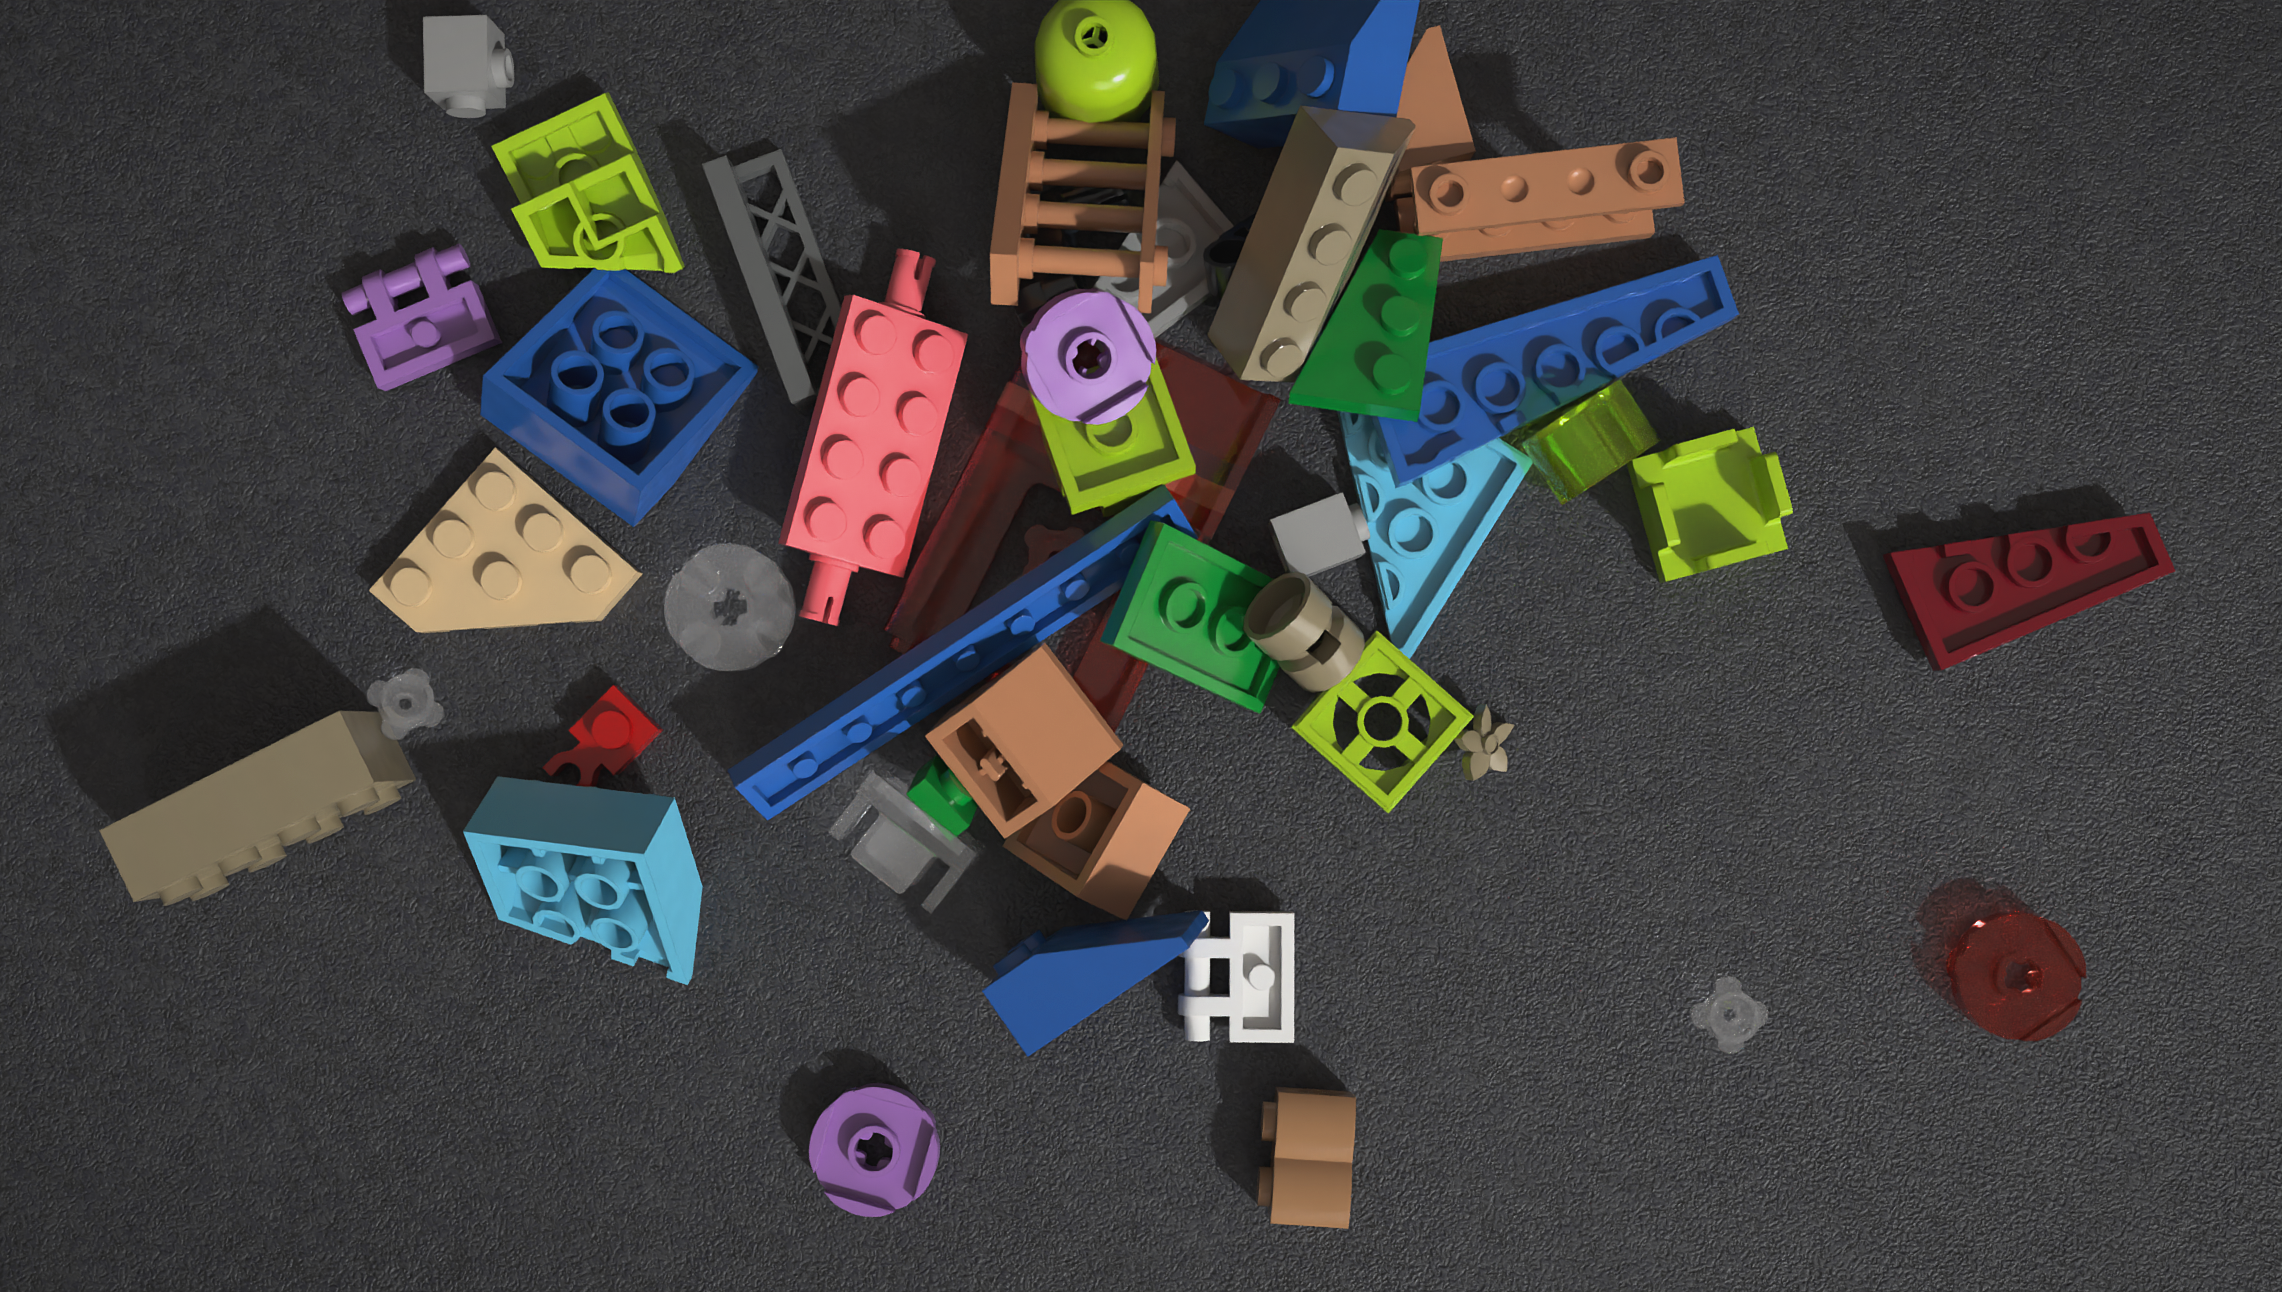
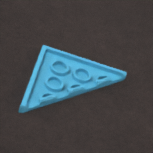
M1337 411L1358 505L1362 510L1370 532V539H1367V544L1389 639L1396 648L1410 659L1534 460L1498 438L1405 486L1395 488L1371 415Z

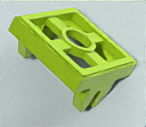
M1375 631L1365 642L1361 658L1351 673L1337 685L1318 692L1313 698L1312 703L1290 728L1382 810L1389 814L1474 716L1381 633ZM1376 673L1397 675L1405 680L1391 697L1378 696L1375 698H1370L1353 683V681L1361 677ZM1420 694L1426 701L1430 716L1428 737L1422 742L1408 731L1409 718L1406 711ZM1338 698L1342 699L1357 713L1356 725L1358 734L1344 750L1337 743L1333 728L1335 705ZM1388 703L1395 707L1400 715V729L1390 740H1376L1370 737L1365 730L1364 716L1367 710L1374 704ZM1394 745L1408 758L1400 767L1386 771L1367 769L1359 765L1374 746L1386 748Z

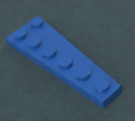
M1718 255L1430 342L1418 421L1371 416L1395 488L1405 486L1734 319L1739 313Z

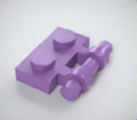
M456 244L439 252L433 247L415 254V262L387 274L379 269L363 276L361 285L342 292L344 304L352 315L372 308L377 320L353 330L377 388L388 391L502 343L479 286L471 280L453 288L450 284L449 275L470 267L469 258L461 244ZM423 286L426 287L429 298L401 310L399 309L397 297Z

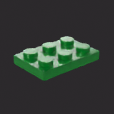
M1150 520L1100 642L1244 709L1260 714L1280 665L1277 660L1271 659L1247 636L1244 631V617L1256 595L1274 579L1165 523Z

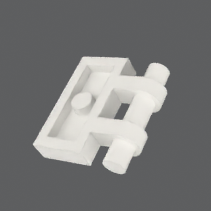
M1203 911L1209 922L1190 948L1178 955L1185 958L1184 993L1178 994V1014L1184 1016V1040H1210V1016H1229L1230 1042L1294 1043V912L1229 911V937L1210 936V911ZM1210 958H1229V994L1210 993Z

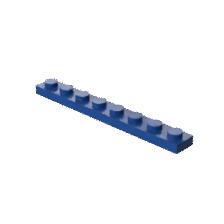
M1162 484L728 769L734 787L768 821L1123 587L1150 520L1165 523L1194 539H1198L1171 493Z

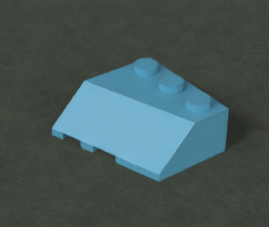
M497 776L463 833L498 919L570 945L580 937L600 943L611 949V959L631 966L635 965L638 957L669 967L666 978L688 985L693 975L703 886L675 797Z

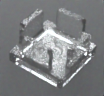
M888 769L872 771L856 791L858 793L828 833L837 840L846 838L872 805L877 808L879 817L852 850V858L899 894L905 892L909 886L916 885L936 859L940 858L950 868L921 904V907L931 914L939 907L986 847L965 830L958 836L954 835L921 809L906 795L909 786Z

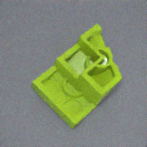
M609 92L491 146L521 203L511 210L541 268L573 269L577 267L595 268L597 270L620 271L627 269L675 273L685 267L653 186Z

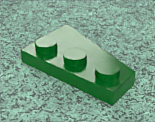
M1379 229L1289 393L1288 404L1414 422L1418 421L1443 238L1425 235L1417 236V234Z

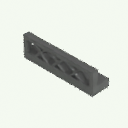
M782 149L736 166H733L726 155L702 164L790 402L800 412L815 407L820 388H818L811 364L821 343L831 347L833 338L825 334L831 321L836 329L841 304ZM776 170L783 190L771 214L749 204L742 182ZM788 204L796 224L782 218ZM755 217L768 222L762 236ZM778 227L800 236L805 247L794 272L772 263L768 255V247ZM810 263L817 282L804 277ZM776 274L790 280L784 294ZM799 285L822 294L827 307L816 331L793 321L789 307ZM798 332L812 338L806 352Z

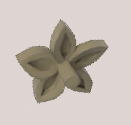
M1478 703L1473 720L1474 730L1463 729L1454 739L1457 745L1466 751L1462 759V768L1466 780L1475 781L1483 776L1488 769L1507 772V755L1504 749L1500 747V744L1508 737L1514 725L1503 722H1496L1491 725V714L1487 704Z

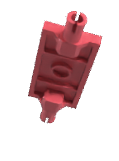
M908 249L896 250V259L884 302L877 303L856 295L844 296L778 544L810 553L808 560L814 561L802 610L799 611L798 616L839 626V617L851 572L858 573L859 567L904 578L968 338L967 333L926 320V316L921 313L931 272L935 267L936 260L927 255L920 259V253Z

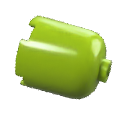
M1059 0L1043 18L1034 43L1036 84H1038V96L1045 110L1049 111V117L1076 119L1088 123L1140 122L1141 116L1151 106L1152 90L1157 91L1159 87L1155 33L1144 12L1130 0ZM1093 31L1092 37L1083 39L1087 33ZM1101 32L1107 38L1105 44L1099 40Z

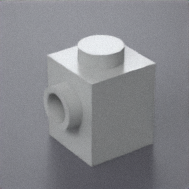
M487 15L423 17L424 93L443 110H446L448 115L459 118H478L485 116L486 109L506 108V88L512 87L514 84V63L510 50L505 48V34Z

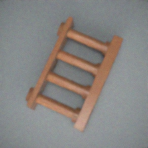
M1012 82L990 248L991 304L1018 306L1021 278L1033 279L1034 272L1139 278L1138 311L1140 313H1151L1153 286L1166 287L1168 246L1156 245L1161 156L1174 157L1176 118L1164 117L1165 91L1152 90L1150 123L1123 121L1088 123L1076 119L1049 117V111L1038 110V84ZM1048 143L1148 149L1147 164L1045 159V152H1038L1036 149L1047 150ZM1044 185L1144 190L1145 198L1144 207L1040 201V194H1031V191H1043ZM1039 228L1142 234L1141 251L1035 245V238H1026V234H1038Z
M1677 137L1411 167L1410 177L1413 197L1396 199L1394 210L1397 232L1443 238L1440 262L1650 238L1655 233L1652 209L1679 207L1685 203Z

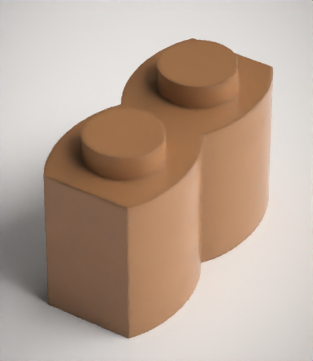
M1276 1087L1274 1102L1263 1101L1261 1141H1272L1270 1167L1259 1166L1257 1206L1268 1207L1270 1224L1348 1229L1356 1120V1097L1352 1092Z

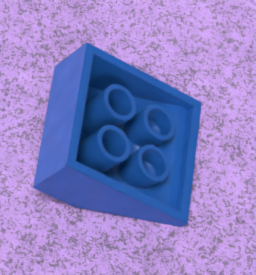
M1260 0L1216 63L1214 77L1209 87V102L1204 125L1261 149L1284 146L1300 105L1397 117L1420 0Z
M594 268L483 375L480 415L634 527L674 485L756 376L759 366L626 269L615 271L597 270Z

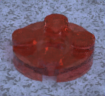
M2021 911L1999 912L1979 920L1964 933L1959 940L1957 948L1949 953L1946 961V970L1951 978L1953 996L1962 1013L1979 1029L2004 1039L2039 1041L2053 1036L2074 1019L2082 1003L2078 996L2081 991V978L2086 979V963L2080 947L2062 926L2030 913ZM2011 962L2018 965L2025 963L2030 965L2031 971L2025 976L2028 988L2023 992L2016 987H2006L2005 985L2006 967Z

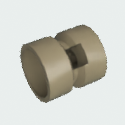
M1296 571L1283 574L1269 582L1253 599L1244 617V631L1247 636L1271 659L1277 660L1282 670L1303 690L1312 693L1325 691L1340 683L1354 669L1365 647L1364 634L1360 628L1339 607L1332 605L1327 595L1306 574Z

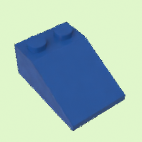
M1202 910L1127 919V921L1117 920L1063 927L1047 939L1040 930H1037L1011 948L1007 955L992 965L998 976L982 992L1028 1057L1190 948L1209 922V919Z

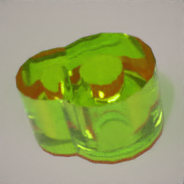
M1619 379L1534 434L1521 445L1560 504L1563 505L1661 441V439Z

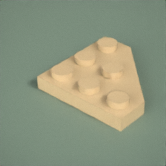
M494 448L369 591L415 632L436 633L452 630L602 621L643 573L505 452Z

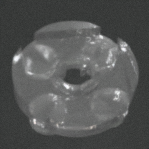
M725 543L703 548L691 556L693 559L685 563L679 573H675L668 584L665 595L664 614L666 625L675 642L682 647L687 655L694 658L693 660L707 668L735 672L757 667L781 652L785 645V640L793 628L796 605L791 583L778 563L751 547ZM738 590L741 593L738 600L743 601L746 599L747 602L746 614L738 615L737 624L733 626L723 625L722 622L725 616L720 615L716 618L714 613L715 602L725 601L726 591Z

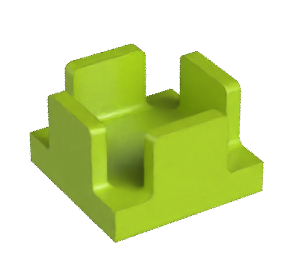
M1157 358L1155 359V364L1151 363V372L1145 383L1148 385V388L1141 401L1128 413L1108 423L1099 425L1084 424L1081 421H1070L1064 417L1057 416L1039 403L1029 390L1040 423L1042 439L1061 495L1066 497L1072 515L1100 506L1103 517L1112 516L1120 513L1162 484L1166 485L1169 482L1195 474L1196 465ZM1096 366L1087 369L1086 374L1093 373L1100 367Z
M1754 427L1739 431L1731 429L1682 442L1664 451L1626 462L1660 583L1788 549L1781 525V517L1793 513L1792 504L1776 452L1762 455Z

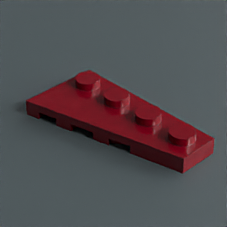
M2150 513L1882 555L1932 671H1941L2176 571Z

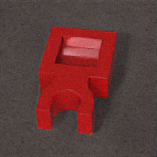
M613 685L568 730L580 743L572 750L556 754L542 768L550 776H558L568 764L573 763L581 772V779L576 786L596 787L599 773L604 766L613 775H619L664 729L619 685Z

